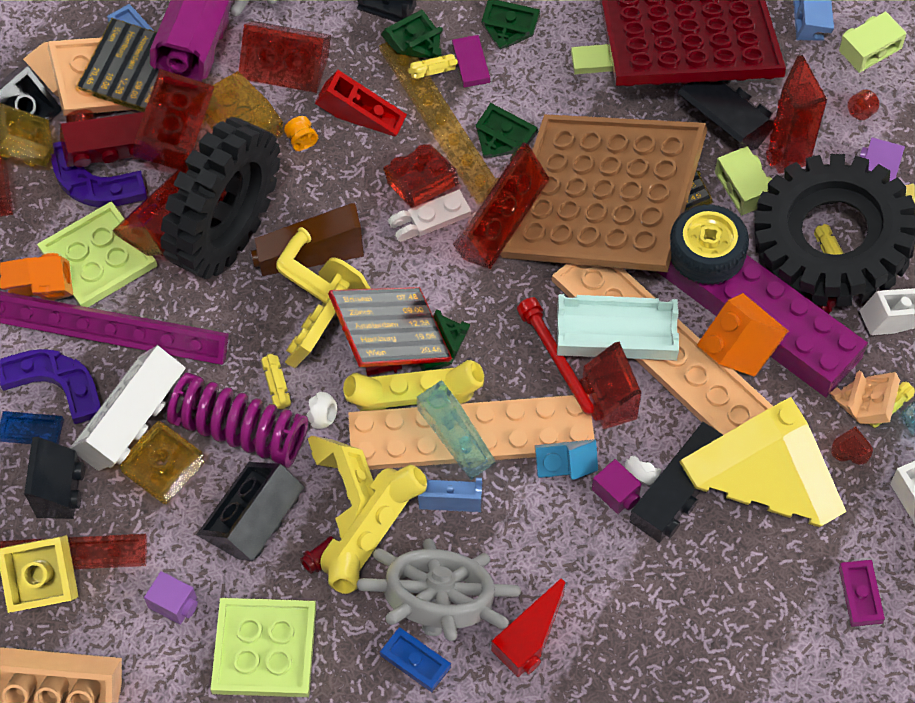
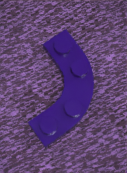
M61 141L48 144L56 179L61 188L76 201L89 206L102 207L111 201L115 206H121L148 199L141 170L113 177H99L92 175L84 167H67Z
M48 349L30 350L0 359V386L3 391L32 382L45 381L56 384L64 391L67 397L74 424L91 420L101 407L93 378L86 367L77 359L73 360L70 357L61 355L59 351Z

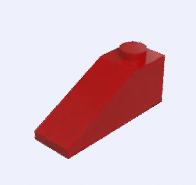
M337 70L325 82L315 101L316 105L338 119L394 137L397 136L407 116L406 113L340 70Z
M562 579L558 580L491 641V651L517 677H520L524 672L527 674L532 673L541 663L540 657L565 593L566 582Z

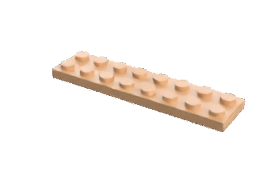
M574 395L348 412L350 446L363 450L370 470L400 468L408 465L426 466L535 457V445L594 439L592 415L583 412Z

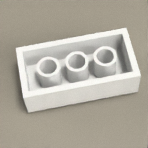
M158 345L141 354L70 449L75 450L80 458L98 471L107 467L112 468L116 463L120 465L131 451L127 447L133 439L139 440L146 432L148 425L145 423L151 415L155 417L166 404L163 400L169 391L173 393L176 384L181 378V374L186 368Z

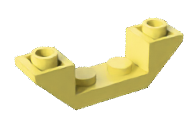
M310 436L308 441L316 465L338 468L347 490V497L352 504L349 509L335 518L342 539L374 494V491L369 488L373 478L362 449L333 439Z

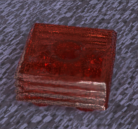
M431 144L420 145L414 152L404 157L394 158L390 164L383 168L387 183L411 208H415L460 184L457 177L458 174L455 172L457 169Z

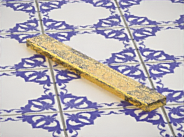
M387 42L379 45V50L480 210L506 200V194L430 76L414 79L408 72L410 64L419 61L418 57L398 54Z

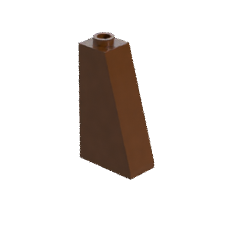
M351 203L254 238L256 250H251L254 268L260 267L262 276L280 273L276 268L277 260L289 241L298 232V229L302 227L309 232L311 242L305 243L301 247L294 260L306 268L323 265L330 258L349 260L364 257L361 226L356 204Z

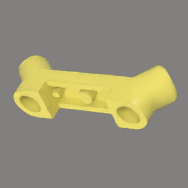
M467 360L455 368L375 377L352 373L344 381L343 393L345 400L356 404L360 411L385 410L389 407L446 401V405L462 404L472 398L474 391L483 387L484 372L477 362Z
M408 465L398 471L393 468H387L377 475L369 487L374 491L372 497L341 541L332 539L321 556V568L328 574V583L332 589L342 594H348L358 589L356 584L359 580V571L407 502L426 491L427 479L421 469L414 465Z

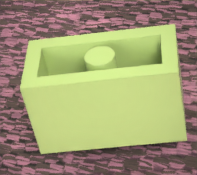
M885 11L877 17H870L861 26L847 30L842 36L839 52L860 73L902 49L907 33Z
M747 146L717 158L715 174L741 216L757 210V202L762 191L768 192V183L772 180L762 170L758 156L753 155Z

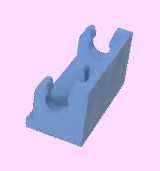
M793 0L796 40L824 41V35L815 33H832L834 30L832 1Z
M476 477V482L427 480L426 491L418 495L419 509L481 512L482 478Z

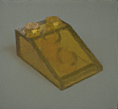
M238 71L191 97L192 102L212 130L213 126L220 121L226 122L227 118L235 117L274 134L276 138L283 135V121L270 102Z

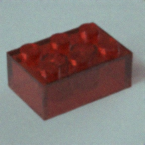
M160 69L135 137L133 156L187 173L188 167L185 161L192 150H196L212 103L215 86Z

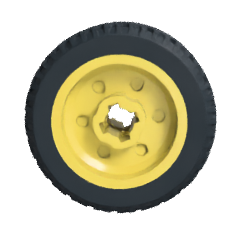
M715 204L693 206V208H689L681 213L672 226L670 234L671 262L681 275L693 282L707 283L709 285L727 281L740 271L745 262L749 246L747 228L740 217L733 213V211H729L728 208L725 209V207H720V205L715 206Z

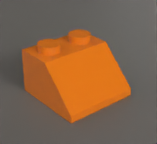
M742 293L726 302L697 346L719 365L755 377L789 331Z

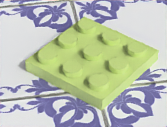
M112 201L37 244L42 254L58 253L59 256L69 261L73 288L72 296L78 305L83 307H90L157 267L155 258Z
M220 598L211 681L212 694L309 697L316 601Z

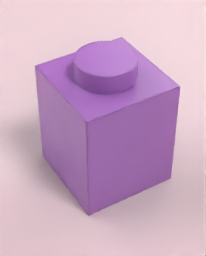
M160 571L144 596L149 609L180 625L185 617L190 618L193 615L198 604L193 587Z

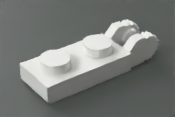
M459 189L408 209V211L403 210L397 214L395 213L388 219L391 228H396L412 221L413 224L397 230L395 236L401 242L417 235L422 236L468 218L472 214Z

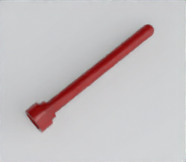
M535 297L523 300L517 307V312L521 319L528 324H532L585 414L593 413L594 405L565 356L557 355V343L542 319L543 308Z

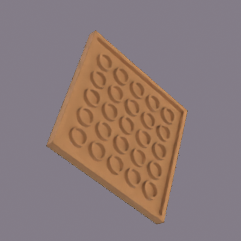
M544 114L499 249L501 257L668 272L671 261V229L679 215L685 212L707 134L706 123Z

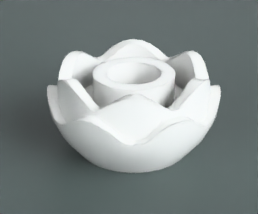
M327 392L316 393V396L309 400L310 410L306 416L313 428L323 429L334 422L337 414V403Z
M630 456L625 462V468L642 484L651 486L662 471L660 468H654L649 462L640 461L636 456Z

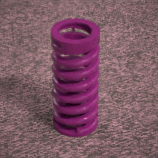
M185 373L180 378L173 390L167 409V421L169 424L176 426L182 424L186 430H197L201 436L208 437L212 435L215 441H226L233 448L241 446L246 453H254L256 451L260 458L267 459L271 457L274 463L281 464L286 468H289L294 463L306 437L308 428L307 416L296 413L294 422L289 430L292 412L289 409L283 410L275 424L271 442L266 447V439L273 428L278 409L275 404H269L260 418L263 408L261 399H253L247 408L248 396L246 393H239L233 401L234 393L232 388H224L218 396L219 386L216 382H210L203 391L204 380L202 377L192 373ZM188 384L186 393H184L182 390ZM183 396L184 399L182 407L179 410V412L176 413V407L179 397ZM193 411H196V417L192 420L191 414ZM212 412L211 422L207 425L206 420ZM228 414L226 427L221 431V425ZM244 416L241 432L236 436V429ZM259 421L256 437L251 441V434ZM285 439V442H284V445H283V449H282V448H281V444H282L283 440Z

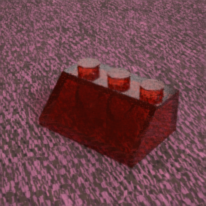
M257 21L244 24L238 79L317 93L328 61L331 35Z

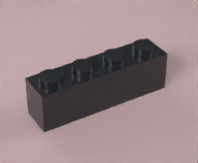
M702 422L631 510L629 522L659 543L665 536L671 538L680 526L678 519L683 513L689 515L698 503L696 497L701 491L695 489L679 461L723 436V434Z

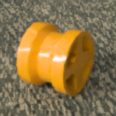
M306 116L293 118L284 127V132L291 139V145L296 151L312 147L318 141V134L314 129H311V122Z

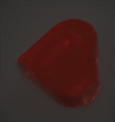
M855 426L834 440L831 453L839 461L851 460L855 464L863 465L870 460L873 448Z

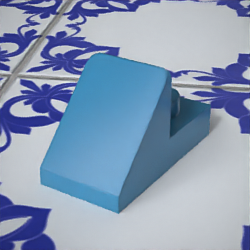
M595 439L535 445L538 478L569 475L571 480H575L598 471Z

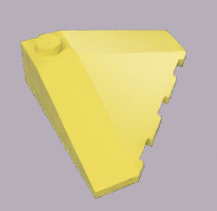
M792 397L765 410L679 461L695 489L705 492L709 491V488L726 492L727 499L747 505L752 500L768 505L767 511L788 518L792 517V514L809 518L808 524L817 527L825 525L846 512L809 425Z

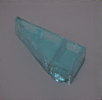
M442 380L417 396V410L470 480L496 463V460L464 409Z

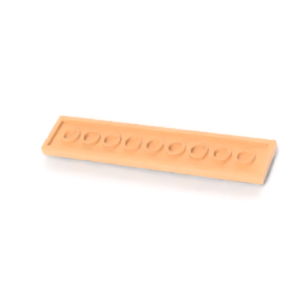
M566 264L552 275V282L569 298H574L577 295L655 298L623 268ZM679 319L677 320V332L679 333L677 361L635 359L701 422H705L723 435L773 407L736 371L719 365L697 346L700 338Z

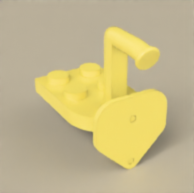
M302 227L298 229V232L283 250L277 260L276 268L283 276L323 303L322 305L318 304L314 311L308 315L301 326L302 330L298 336L294 337L286 349L290 355L285 363L294 368L309 355L336 313L328 295L329 291L371 289L362 273L341 259L330 258L319 271V276L294 260L301 247L305 243L311 242L309 232Z

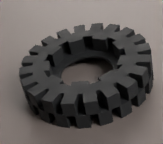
M230 117L226 119V122L220 121L213 126L212 134L207 132L199 141V152L193 149L185 161L188 167L187 173L185 174L180 171L173 184L179 188L178 193L169 195L165 207L170 213L162 219L161 231L165 233L160 240L161 248L165 249L163 255L169 262L199 277L210 279L212 275L218 276L223 273L225 266L229 268L236 261L237 250L242 252L249 243L248 233L252 232L255 234L261 224L258 218L259 213H266L271 199L267 198L266 195L275 190L278 178L273 175L280 168V158L277 157L280 153L279 143H276L277 138L274 134L241 118ZM225 189V191L227 192L223 198V201H219L218 203V200Z
M830 154V164L824 165L821 156L817 155L806 158V169H802L795 162L784 168V178L777 174L768 183V192L762 191L757 202L754 238L756 253H759V263L804 297L807 293L812 294V302L815 305L827 306L828 298L836 297L837 307L852 306L854 295H858L861 302L864 303L874 295L878 287L882 291L893 287L896 284V275L902 277L909 267L910 258L913 257L915 248V203L911 195L906 196V186L898 177L890 181V170L878 164L870 171L869 159L855 156L851 165H845V154ZM841 202L859 210L866 219L868 232L862 244L856 249L844 254H826L814 249L806 241L802 231L803 221L807 214L815 207Z

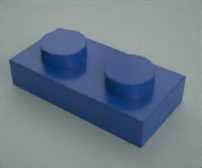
M400 627L380 651L382 658L430 692H433L451 668L450 662Z

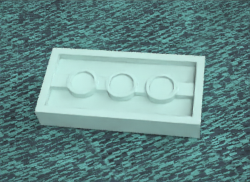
M559 294L557 302V355L677 361L679 353V333L677 332L678 299H672L670 302H661L659 298L577 295L574 298H567L564 294Z

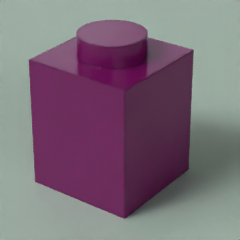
M614 459L593 478L592 491L613 511L619 514L625 508L628 511L631 510L641 498L639 495L642 483Z

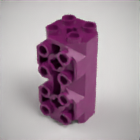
M170 0L150 48V65L154 69L157 67L165 80L184 85H199L203 79L209 76L214 63V50L218 40L224 37L229 24V12L234 0Z

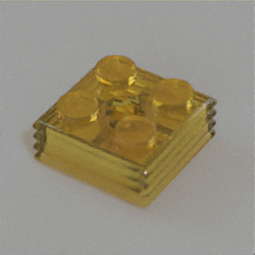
M1 103L0 156L6 158L12 156L21 159L29 166L39 165L47 167L49 158H52L51 154H54L49 120Z
M157 421L130 449L129 455L119 467L124 475L161 503L167 504L203 466L205 460L202 451L164 423ZM166 460H167V463H166V464L160 465V466L157 465V462H158V461H161V462L164 463V462H166Z

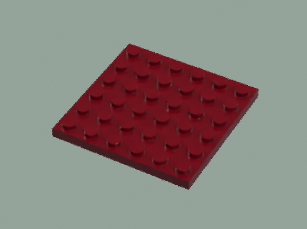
M600 0L616 86L660 85L663 83L687 84L690 82H717L721 80L744 81L746 79L785 77L786 66L765 0Z

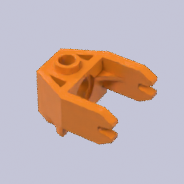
M47 253L41 255V257L0 262V289H10L8 293L30 297L39 296L42 299L51 301L73 295L69 261L59 256L58 253Z

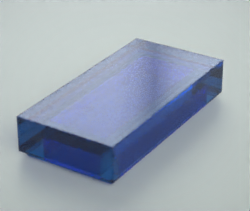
M3 411L0 422V442L31 444L32 437H41L59 444L64 419L62 416Z

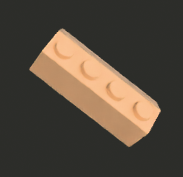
M0 647V703H118L122 685V658Z

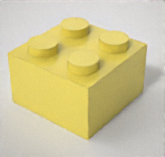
M67 535L0 548V573L8 613L72 601L79 597Z

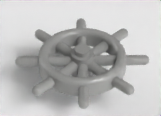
M430 538L424 540L423 549L410 551L399 557L381 548L374 550V559L388 566L386 578H362L356 584L360 591L384 592L387 602L394 609L386 615V622L388 624L395 625L404 618L422 624V631L429 636L440 635L443 628L444 636L448 641H454L457 638L456 628L468 627L482 620L499 629L507 628L509 624L508 619L491 609L494 597H518L521 594V588L518 585L494 584L492 577L484 568L490 562L488 554L482 553L471 559L459 553L436 549L435 542ZM468 596H478V597H477L476 599H472V598H470V597H468Z

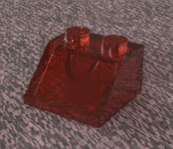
M620 341L615 342L584 365L583 378L579 379L594 405V411L591 413L595 422L600 420L603 430L636 420L641 399V390Z

